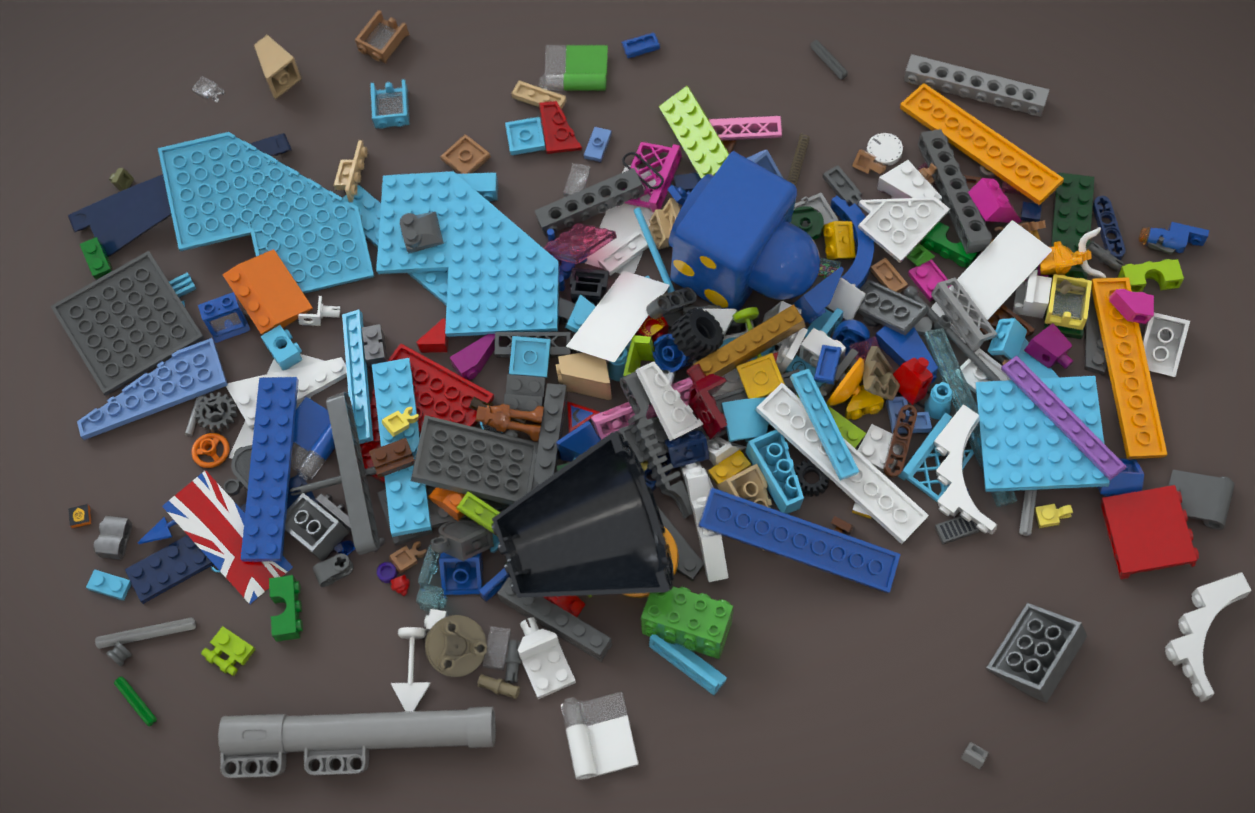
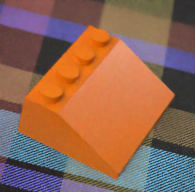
M274 249L242 262L223 274L262 335L278 325L285 328L297 320L299 314H306L313 309Z

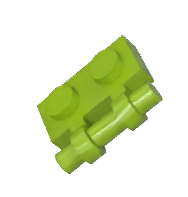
M222 626L210 642L215 649L210 651L204 648L201 655L206 657V661L219 666L222 672L234 676L238 671L234 667L235 663L238 662L243 666L256 649ZM222 653H225L229 656V658L227 660H223L219 656Z

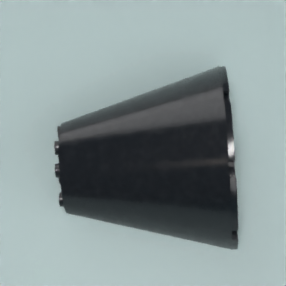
M619 431L610 433L492 518V530L498 536L500 542L498 543V548L501 555L505 554L507 562L504 563L507 574L511 576V589L517 595V598L660 593L672 590V580H674L673 563L669 544L666 545V539L663 536V533H665L663 521L652 489L646 485L644 470L628 441H624V436Z

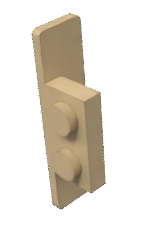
M363 140L358 141L353 160L340 161L334 182L335 190H345L349 202H353L354 196L357 195V185L361 181V170H364V159L368 155L367 147H364Z

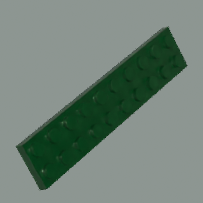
M1058 172L1057 174L1063 177L1064 180L1055 190L1051 247L1054 246V242L1060 241L1062 245L1068 247L1072 252L1079 251L1078 244L1084 234L1091 231L1095 177ZM1090 239L1086 243V248L1090 243ZM1081 264L1072 266L1068 273L1065 274L1067 277L1087 280V273L1082 269ZM1055 291L1052 313L1063 315L1064 312H1070L1071 317L1080 318L1082 295L1070 293L1064 295L1059 291ZM1044 318V329H1046L1051 324H1046ZM1055 325L1065 337L1082 339L1083 330Z

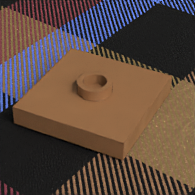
M465 134L440 157L443 162L458 174L474 173L491 155Z

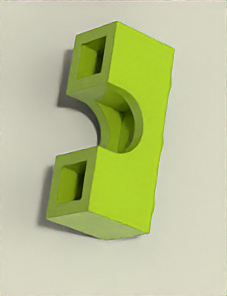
M1165 259L1160 262L1148 261L1136 265L1127 264L1122 266L1118 275L1119 278L1129 277L1132 292H1143L1147 284L1145 279L1157 281L1160 290L1179 288L1184 280L1178 259Z

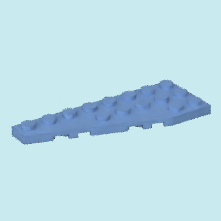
M213 338L176 351L169 360L160 362L155 370L148 374H143L122 389L123 392L115 398L113 396L107 400L108 403L99 409L95 408L78 420L77 424L81 438L83 440L89 439L228 386Z

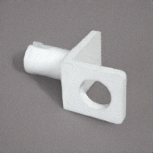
M319 296L318 313L299 314V324L321 326V318L323 317L340 318V306H324L322 304V296ZM310 318L312 319V321H306L304 319Z

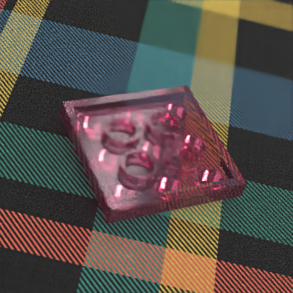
M578 223L573 225L569 231L561 233L555 240L546 243L543 249L555 259L578 264L616 239L617 236L613 230Z

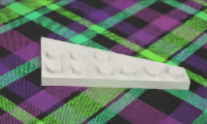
M340 357L227 383L228 386L226 388L249 428L253 429L259 378L297 377L299 380L297 404H299L305 397L310 398L346 378L347 369L346 364Z

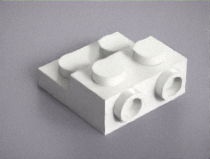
M803 328L776 344L779 348L777 351L774 350L772 354L778 352L776 364L781 375L792 362L808 331L807 329Z

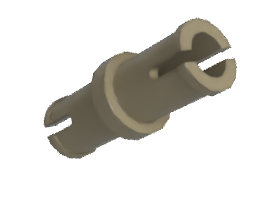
M481 674L478 679V687L494 691L496 695L503 694L513 699H517L519 696L520 686L506 683L501 678L497 680Z

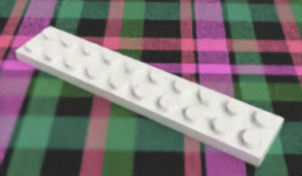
M783 383L756 407L755 411L901 544L929 516L845 439L844 441L859 473L839 480L800 398Z

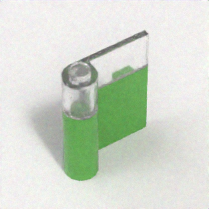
M546 45L545 73H543V76H540V87L548 91H606L608 45Z

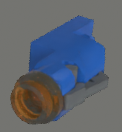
M1171 222L1168 230L1142 227L1138 242H1142L1147 247L1167 254H1172L1173 252L1183 253L1187 243L1203 246L1208 238L1209 230Z

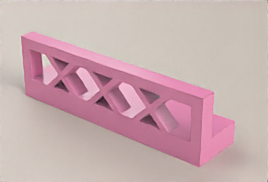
M780 116L709 119L716 133L720 134L718 136L721 140L782 137Z

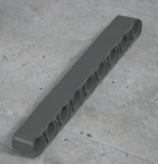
M343 392L327 398L326 402L354 546L359 555H364L380 549V542L352 404L349 395Z

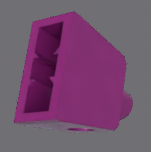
M1053 323L1032 338L1024 349L1026 353L1047 368H1051L1058 362L1063 368L1067 369L1074 362L1067 355L1072 348V344Z

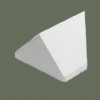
M720 437L707 441L709 460L714 466L738 450L742 451L746 448V446L726 441Z

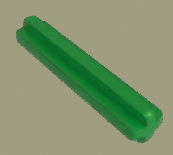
M121 676L114 681V685L147 726H152L157 721V718L126 679Z

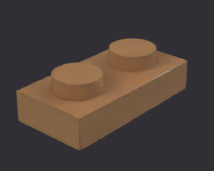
M886 258L871 266L870 271L883 286L898 293L908 287V283Z

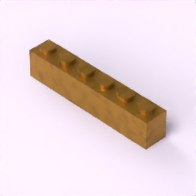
M793 304L694 363V365L700 364L706 376L714 374L722 377L734 370L736 366L749 361L806 327L804 320Z

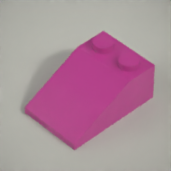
M982 178L968 192L985 221L1010 223L1013 220L1016 223L1021 222L1020 217L996 180Z

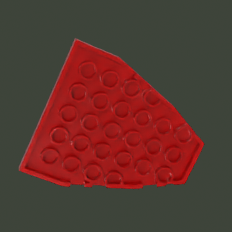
M401 343L388 359V361L410 359L416 409L419 415L418 425L420 434L425 415L474 427L477 423V411L469 408L473 397L486 403H491L495 398L493 393ZM373 389V397L370 403L373 441L360 444L365 469L374 467L369 451L381 447L375 389ZM377 474L371 475L385 484L384 476L379 478Z

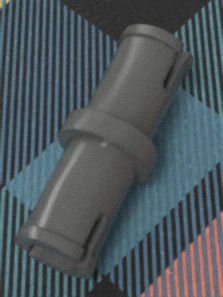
M1091 241L1086 250L1091 251V254L1098 258L1100 263H1105L1115 272L1121 268L1123 262L1110 254V250H1105L1095 241Z
M509 640L508 656L505 658V664H507L505 682L518 683L519 665H521L518 648L521 641Z

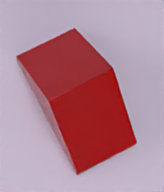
M444 318L416 341L418 350L421 353L448 352V337L445 334L446 320Z

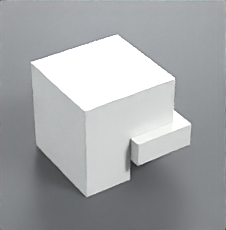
M1034 270L1027 277V281H1023L1016 289L1013 312L1043 319L1049 302L1052 278L1038 276V270Z

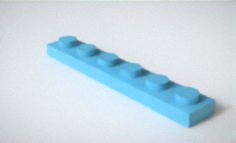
M806 369L792 374L790 379L839 480L857 475L859 470L810 370Z

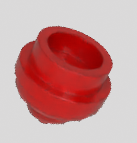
M406 575L390 580L392 584L390 587L393 591L402 594V596L407 594L410 580L406 578Z

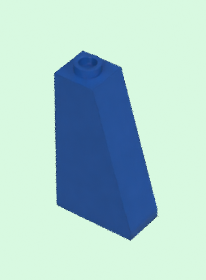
M886 326L876 333L874 342L899 366L912 358L918 360L920 357L928 360L929 365L927 369L933 374L931 383L936 380L938 366L915 327L906 335Z

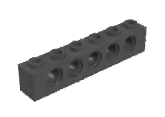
M632 168L534 211L544 235L548 236V229H553L554 233H557L559 230L572 227L575 223L582 220H588L596 214L604 213L610 208L621 206L624 202L631 199L639 198L644 194L643 185L635 169Z

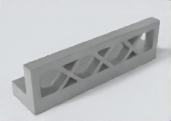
M956 278L937 283L931 296L945 315L951 318V323L972 351L978 350L984 341L997 336L996 331ZM953 285L957 291L950 290L948 286ZM958 299L965 301L967 306L960 304ZM969 313L975 315L978 320L972 319ZM979 327L986 329L988 334L983 335Z

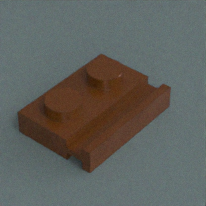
M406 438L369 451L379 478L413 466L415 462Z

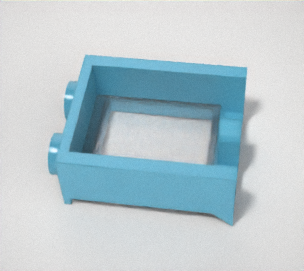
M402 80V88L394 89L392 83L387 82L385 83L386 90L377 91L374 83H370L372 120L375 128L410 125L406 81Z

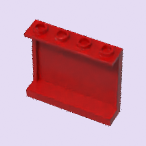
M1175 485L1102 498L1100 506L1120 580L1129 578L1130 574L1186 564H1190L1191 567L1195 566L1197 559H1199L1197 548H1193V533L1191 528L1188 529L1187 527L1188 516L1186 510H1182V495L1180 491L1176 490Z

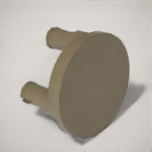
M451 615L437 621L429 630L425 641V652L429 663L439 673L450 677H462L475 671L484 660L488 648L485 634L478 623L471 618L461 615Z

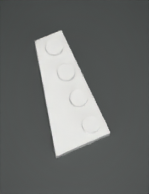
M654 361L635 370L670 441L703 425L701 420H697L693 415V410L690 406H686L682 401L679 392L671 387L668 378Z

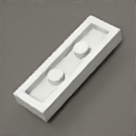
M640 229L598 260V264L605 271H609L610 276L649 248L642 230Z

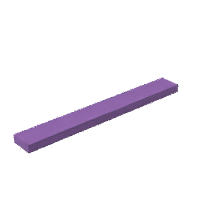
M1015 356L1001 367V370L1109 480L1126 469V465L1018 356Z

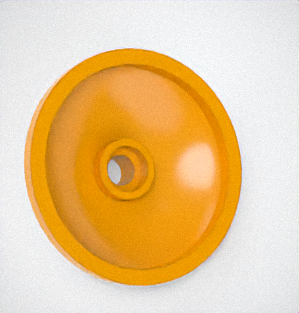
M860 357L827 401L826 404L828 406L843 403L851 395L856 397L862 389L860 383L863 379L864 359Z

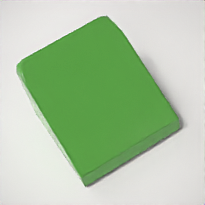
M918 244L907 256L917 266L935 257L921 244Z

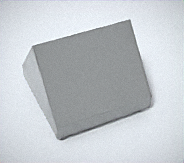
M970 742L961 759L980 770L989 753Z

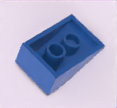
M842 266L793 303L795 307L802 310L800 315L804 323L808 322L810 324L826 312L824 308L830 304L844 269Z

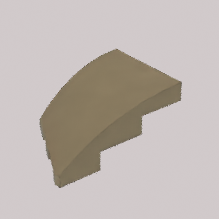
M871 346L863 372L864 389L867 392L893 401L900 387L893 376L894 369L879 347Z

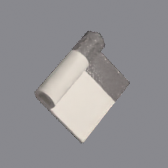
M622 691L585 702L577 700L575 697L564 700L561 708L577 780L588 779L639 765Z

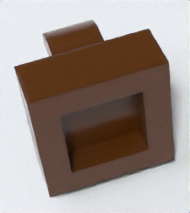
M836 516L831 521L836 526L834 531L842 534L844 530L851 533L854 527Z

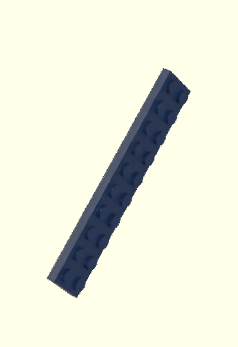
M302 473L289 480L287 509L301 495H291V493L301 490L290 492V489L307 484ZM312 491L304 493L317 503ZM246 503L239 506L244 513L246 511ZM187 535L126 568L125 571L140 602L144 604L214 564Z

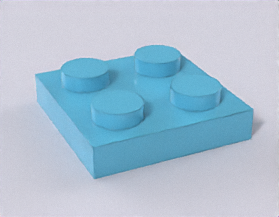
M540 117L505 123L511 155L546 150Z
M512 336L509 374L547 378L551 340Z

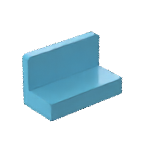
M824 308L826 312L811 323L805 338L813 328L825 332L830 337L836 326L841 323L844 311L837 308L832 313Z
M1015 318L999 319L995 330L997 336L992 338L988 352L991 355H1005L1010 360L1019 355L1027 330Z

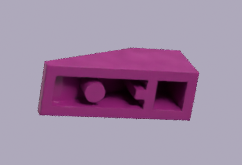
M495 334L485 335L450 357L451 364L458 375L471 380L481 372L495 350Z

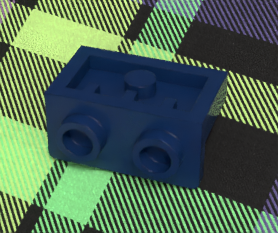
M694 430L671 441L669 439L664 440L668 449L670 464L674 468L710 459L707 439L702 431Z

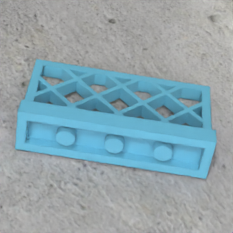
M947 413L940 418L903 468L900 475H898L902 480L907 479L936 502L950 486L949 484L944 486L938 480L930 481L928 471L937 470L940 466L938 456L943 455L937 452L934 441L952 418ZM970 435L968 440L975 446L970 450H964L962 469L981 445V442L972 435ZM927 457H935L936 467H927L925 459ZM924 471L926 481L919 482L913 477L916 472ZM940 483L941 492L939 495L931 490L930 484Z

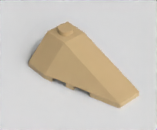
M757 464L717 485L718 489L723 492L771 508V499L768 498L766 489L768 488L767 481Z

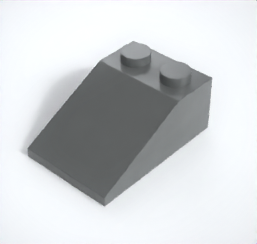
M304 493L287 509L285 530L321 561H324L349 533L337 519Z

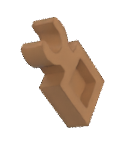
M420 541L415 542L410 550L407 546H404L389 556V559L400 574L416 565V558H422L427 554L426 549L423 551L416 550L421 546Z

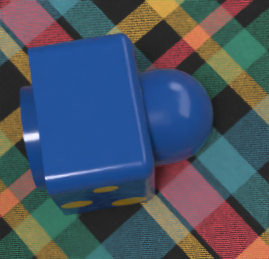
M732 151L714 176L707 174L697 183L676 217L669 236V246L673 248L670 280L683 288H691L698 297L712 305L721 306V309H736L737 311L742 308L753 290L776 300H788L805 293L818 276L820 254L811 236L791 223L797 197L796 186Z

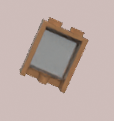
M378 10L356 37L355 41L357 49L362 54H368L376 61L387 63V59L405 36L409 35L406 23L403 22L398 27L394 18L391 17L386 21L383 18L382 12Z

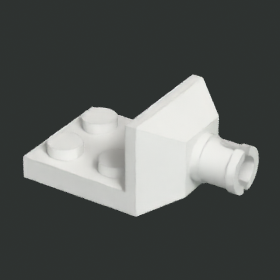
M532 617L528 618L531 628L528 627L526 620L520 623L525 636L522 638L518 652L538 699H541L575 684L576 681L560 647L556 633L539 629L536 619Z

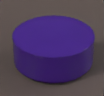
M384 562L378 566L377 576L381 582L390 583V580L397 577V569L394 564Z

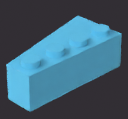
M774 430L748 441L745 453L752 465L757 464L767 481V490L780 512L789 514L800 509L804 497L798 477L794 471L793 460L790 458L787 441H785L782 434Z

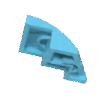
M767 397L721 403L722 413L725 415L726 423L728 424L726 430L729 442L743 439L748 442L767 433L769 423L755 411L756 407Z

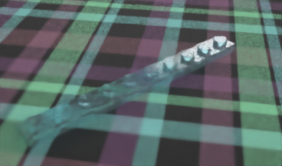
M944 329L927 331L924 334L943 381L949 384L952 390L951 400L956 412L964 404L978 414L977 405ZM978 423L968 440L984 475ZM1014 491L991 492L997 508L1014 504L1018 501Z

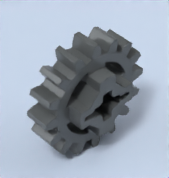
M220 392L217 393V396L210 393V398L204 396V402H198L200 408H195L197 413L195 418L200 427H203L205 431L210 429L212 433H215L216 429L222 432L223 427L229 429L228 424L235 423L233 417H237L235 411L238 410L233 399L229 398L227 394L222 397Z

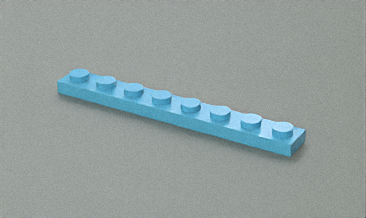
M360 310L342 314L348 395L352 404L359 443L362 444L373 441L367 362L362 335L363 315Z

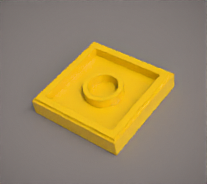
M772 353L736 366L748 399L767 397L781 383L784 384Z

